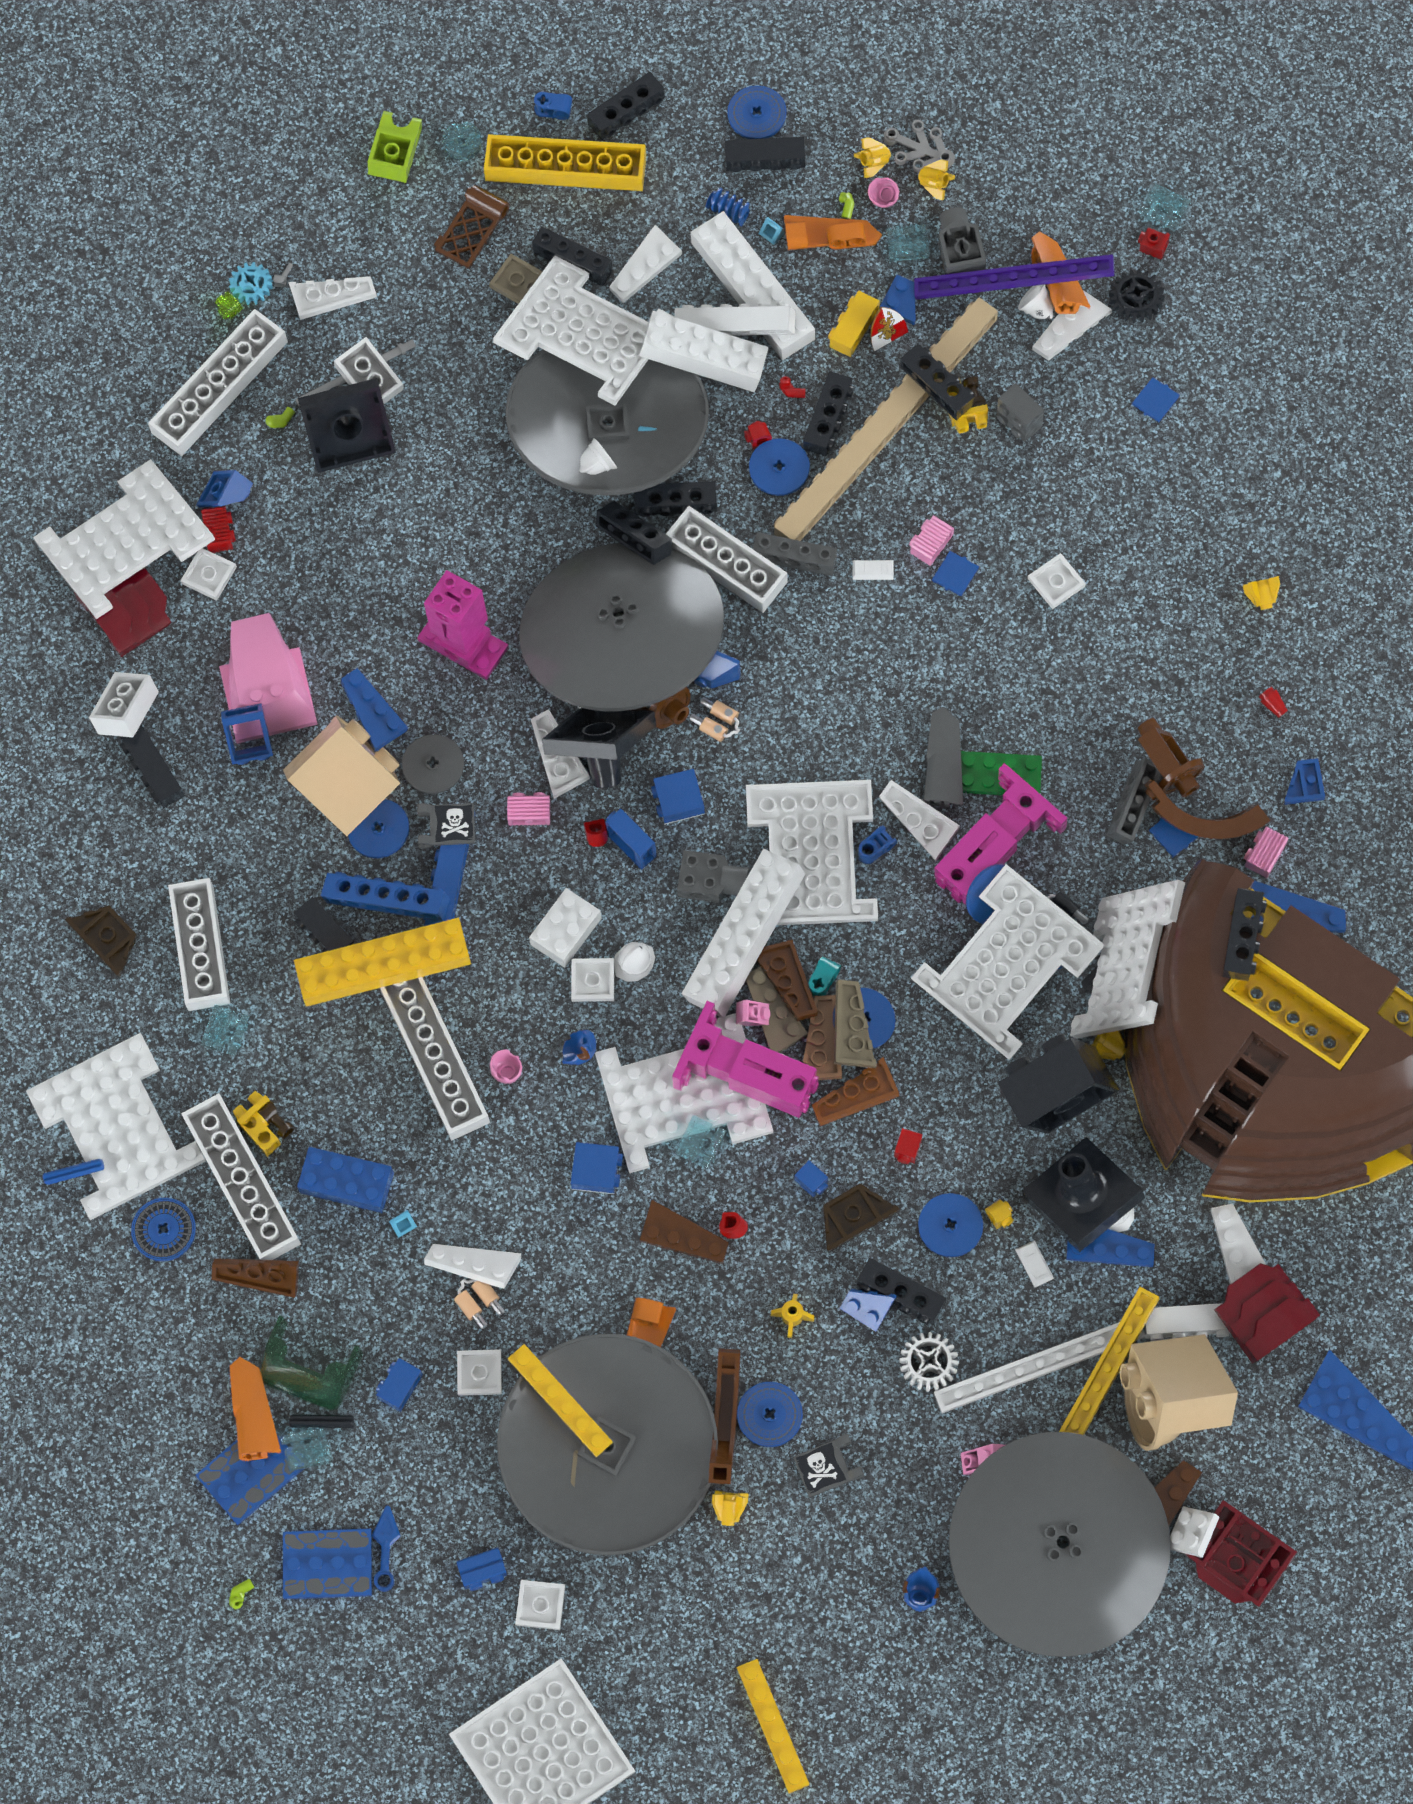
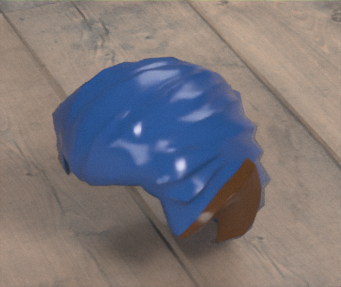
M587 1029L571 1033V1039L565 1040L563 1046L562 1063L581 1065L594 1056L596 1052V1039L594 1034Z
M927 1567L914 1571L904 1581L902 1589L904 1601L912 1609L919 1612L936 1605L940 1587L937 1578L929 1572Z

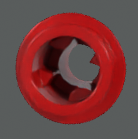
M1272 686L1259 696L1261 703L1278 718L1288 711L1277 689L1274 690Z

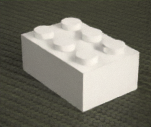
M367 337L334 360L335 368L349 385L377 378L384 404L403 390V383Z
M121 672L113 674L89 716L98 734L134 737L159 692L151 676Z
M566 888L530 935V944L565 968L602 919L601 911Z

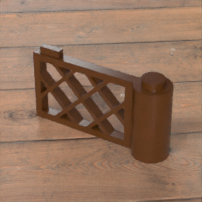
M477 185L468 187L465 192L466 201L444 236L439 235L434 243L437 253L467 269L471 268L499 221L506 216L510 207L509 202ZM467 208L475 212L476 217L465 220L463 215ZM488 218L493 221L490 227L481 229L480 220ZM477 221L479 230L468 232L466 224ZM464 225L466 233L454 236L453 230L455 227ZM481 234L482 239L480 243L471 245L469 237ZM467 238L469 246L458 249L456 240ZM454 242L455 250L447 252L442 249L445 243ZM471 251V257L468 262L460 259L459 253Z

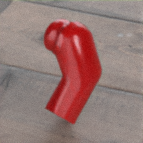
M787 376L780 379L779 388L787 397L805 398L806 388H795L790 382L791 379Z

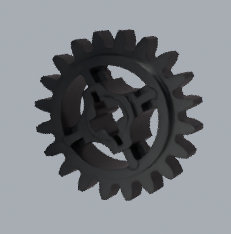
M1130 269L1129 275L1122 272L1121 278L1116 277L1115 283H1111V290H1109V297H1111L1109 304L1113 305L1112 311L1119 310L1118 317L1124 314L1125 321L1132 317L1133 323L1136 322L1137 318L1143 323L1145 316L1151 320L1152 313L1158 315V309H1162L1165 295H1162L1164 294V288L1160 287L1161 281L1155 282L1156 275L1148 277V271L1142 275L1140 269H1138L1137 274H1134L1132 269ZM1130 286V288L1125 291V294H1121L1123 289ZM1148 298H1153L1149 304L1143 306L1145 302H1148Z

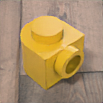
M999 1199L985 1208L988 1218L996 1229L1002 1226L1005 1228L1014 1221L1011 1213L1013 1210L1007 1201L1003 1202Z

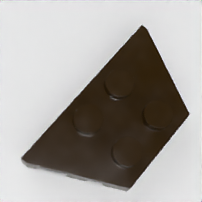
M109 905L101 907L96 911L84 912V915L73 918L71 916L65 919L67 924L119 978L136 942L137 934Z
M862 1184L854 1186L823 1205L827 1252L830 1253L900 1211L899 1207L884 1200L877 1193L871 1192L869 1188Z

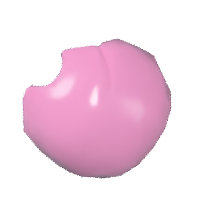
M886 177L875 178L869 184L867 193L874 205L886 208L893 206L897 202L900 191L898 185L892 179Z
M505 1049L497 1051L491 1057L490 1072L497 1081L510 1084L521 1076L523 1067L519 1056H515Z

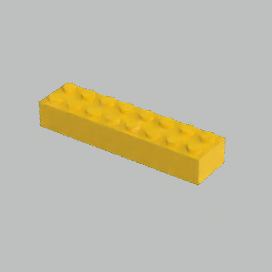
M488 134L484 163L485 181L643 191L646 144Z
M455 918L295 959L294 964L302 997L307 1007L471 964L460 919Z

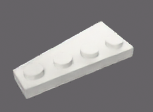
M655 225L609 286L610 291L624 303L680 257L682 250Z
M371 277L345 278L340 281L327 279L325 282H314V280L306 281V283L289 282L300 320L377 297Z
M549 709L532 718V727L553 798L555 799L589 780L590 776L578 757L544 754L542 738L558 726Z
M892 780L879 796L880 800L935 861L960 828V825Z
M1233 1203L1211 1208L1230 1284H1232L1258 1264H1265Z
M433 1244L424 1258V1264L505 1289L521 1260V1253Z

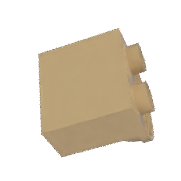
M336 715L331 720V723L283 771L287 780L338 829L348 836L400 784L394 772L400 764L383 747L374 753L372 746L367 742L371 736L356 720L352 719L347 723Z
M1205 1334L1131 1344L1128 1363L1122 1364L1120 1367V1379L1124 1388L1129 1426L1136 1442L1143 1450H1156L1160 1446L1173 1441L1180 1433L1232 1425L1238 1392Z

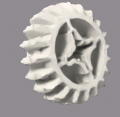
M932 1332L928 1333V1338H924V1334L920 1333L919 1341L913 1336L911 1340L914 1345L906 1342L905 1347L908 1350H901V1354L905 1357L900 1358L899 1362L906 1365L900 1367L901 1372L908 1371L904 1375V1379L912 1377L910 1381L911 1386L918 1382V1390L922 1389V1385H926V1391L929 1392L930 1386L933 1385L935 1391L939 1390L938 1383L946 1387L947 1384L944 1379L952 1382L953 1377L950 1374L957 1373V1369L953 1366H958L959 1361L953 1359L958 1354L957 1352H951L954 1349L953 1344L946 1347L948 1343L947 1338L943 1339L942 1342L940 1341V1334H937L936 1339H933ZM924 1346L936 1347L930 1352H925L922 1349L919 1350V1348ZM941 1352L944 1353L947 1359L945 1370L937 1361ZM913 1354L917 1356V1360L921 1363L917 1372L914 1371L911 1365ZM934 1357L933 1365L928 1364L924 1367L925 1360L923 1359L930 1360ZM927 1372H934L935 1374H940L939 1376L934 1378L922 1377V1375L924 1376Z

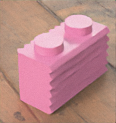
M934 515L930 520H925L921 527V533L915 535L909 544L911 546L910 553L929 566L932 565L954 535V528Z
M542 792L534 793L533 796H525L524 793H514L512 796L507 797L508 825H550L549 795Z
M1265 827L1263 832L1259 830L1253 841L1256 843L1253 849L1249 848L1244 856V859L1247 860L1245 867L1268 878L1287 844L1288 837L1269 827Z

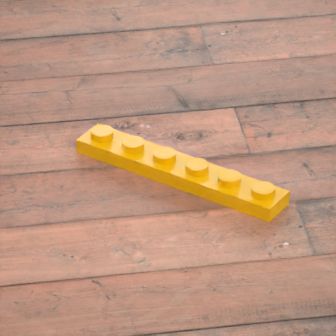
M525 1344L508 1358V1361L596 1458L613 1443Z
M758 1659L738 1666V1673L788 1793L790 1794L809 1786L808 1779Z

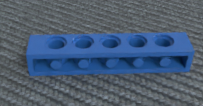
M335 872V874L327 873L321 897L328 904L442 922L445 919L450 900L444 889L439 887L429 889L420 884L410 886L400 881H393L391 883L381 878L371 880L362 875L347 876L342 872ZM350 886V889L344 892V889ZM370 889L366 895H363L366 890ZM389 892L387 897L382 898L385 893ZM409 895L405 901H402L403 897ZM428 898L425 904H421L424 899Z

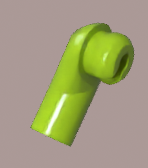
M841 192L839 201L845 203L841 217L851 219L854 209L852 194Z
M287 407L282 415L267 416L265 422L271 428H283L291 420L295 411Z
M250 1578L231 1589L229 1605L232 1608L240 1609L243 1605L245 1593L255 1588Z

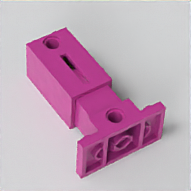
M446 570L424 602L428 623L417 639L419 642L487 680L508 650L509 645L491 635L490 628L484 625L488 617L482 590Z
M1005 763L999 768L998 776L1000 786L1006 790L1003 794V803L990 816L985 813L934 868L935 882L942 889L947 888L952 892V898L958 903L962 901L966 905L967 893L975 877L987 867L997 864L1004 865L1017 851V843L1029 830L1035 832L1044 821L1047 822L1046 826L1053 832L1057 831L1061 834L1066 829L1067 817ZM955 877H960L961 880H958V881H957V880H954V878H955Z
M706 1001L672 1075L673 1088L682 1091L683 1086H688L692 1077L690 1073L704 1079L709 1074L728 1082L729 1089L800 1118L802 1112L806 1113L810 1105V1094H815L819 1085L817 1069L747 1039L742 1044L723 1036L722 1029L715 1026L718 1020L716 1018L715 1004Z

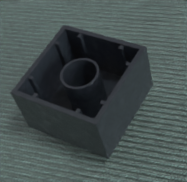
M1064 1034L1046 1041L1041 1046L1045 1054L1030 1062L1026 1056L1010 1063L1005 1068L1008 1076L998 1082L1021 1127L1049 1134L1120 1091L1096 1047L1078 1041L1076 1038L1067 1040Z

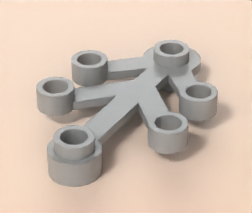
M915 120L912 123V130L916 133L919 143L900 135L895 128H889L884 132V142L887 145L894 146L899 143L915 150L908 153L903 151L897 152L895 154V163L904 165L906 162L916 159L913 162V170L916 173H919L924 166L942 159V157H948L946 159L948 161V168L955 162L954 153L945 149L941 138L942 131L938 127L930 130V138L935 142L937 150L930 148L924 133V123L921 120ZM936 132V133H939V135H938V136H934L933 133ZM900 156L904 157L903 160H899L897 158ZM924 156H929V157H931L932 159L923 161V160L917 159V158H921V157H924ZM920 164L922 167L917 168L915 165Z

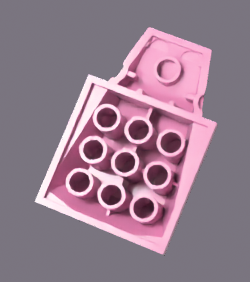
M270 613L231 622L229 664L219 666L229 710L262 703L270 736L317 725L300 647L288 648ZM260 719L232 725L237 744L264 737Z

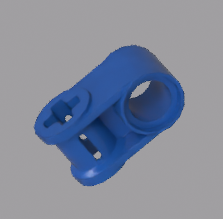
M539 92L535 95L534 112L539 117L556 118L559 120L570 118L571 96Z
M884 825L877 828L859 844L858 859L863 864L873 863L897 844L898 841L885 831L886 827ZM870 849L873 853L867 855L863 853V850Z

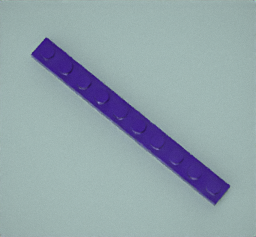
M1111 254L914 278L915 298L919 300L1115 276L1114 256Z

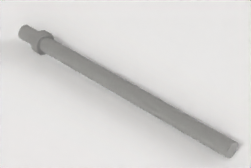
M413 339L404 344H397L398 347L382 354V358L387 362L400 354L405 355L406 351L416 347ZM340 376L301 397L330 390L332 387L346 383V381ZM297 398V399H295V401H296V403H297V405H298V407H299V402H298V398Z

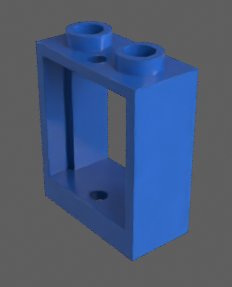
M262 703L221 712V720L232 765H244L249 761L257 759L263 761L273 756V748ZM260 719L266 745L236 751L230 725Z
M622 809L609 814L605 822L608 837L642 870L657 857L655 842Z

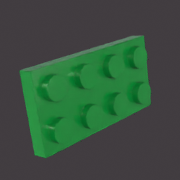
M961 751L963 793L1003 796L1006 790L1000 786L998 776L999 768L1005 763L1040 794L1042 756Z

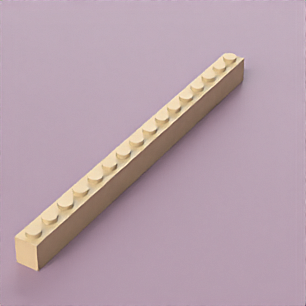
M980 297L975 302L972 301L967 306L963 316L959 315L955 319L953 327L942 334L938 344H933L930 347L929 351L936 361H941L950 373L997 321L998 310ZM926 365L920 366V368H922V369H928V368H929V367L926 366ZM908 374L903 378V383L891 391L888 400L880 403L877 412L866 419L863 428L854 432L851 437L852 440L840 448L839 455L835 459L829 460L822 474L818 473L815 476L813 484L809 488H804L797 502H792L787 508V513L775 521V536L801 541L930 396ZM935 379L934 381L940 383L943 380Z

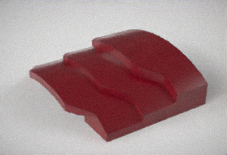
M142 568L104 594L112 604L113 609L98 619L92 615L120 657H123L172 624L165 613L168 598L145 568ZM74 592V594H75L76 598L78 599V601L81 603V605L84 607V609L88 612L89 609L85 606V604L81 601V599L78 597V595Z
M1262 1263L1258 1264L1227 1287L1225 1302L1214 1309L1252 1364L1320 1316L1308 1297L1304 1298L1295 1283L1290 1281L1279 1264L1274 1267Z
M1223 1500L1214 1512V1514L1219 1516V1520L1203 1558L1189 1554L1185 1555L1195 1561L1198 1578L1235 1604L1251 1601L1260 1607L1298 1552Z

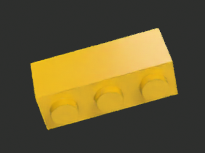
M859 290L855 296H851L847 304L848 309L840 314L837 327H833L828 335L830 348L849 357L853 355L880 307V300Z

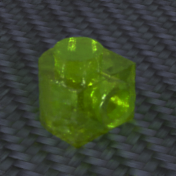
M228 291L215 300V304L219 309L218 313L224 319L229 318L232 320L243 309L239 301Z

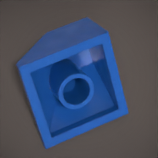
M236 470L214 471L196 506L199 508L218 507L244 501L249 496L253 483Z
M717 651L711 662L694 682L700 687L712 689L739 680L741 676L740 661Z

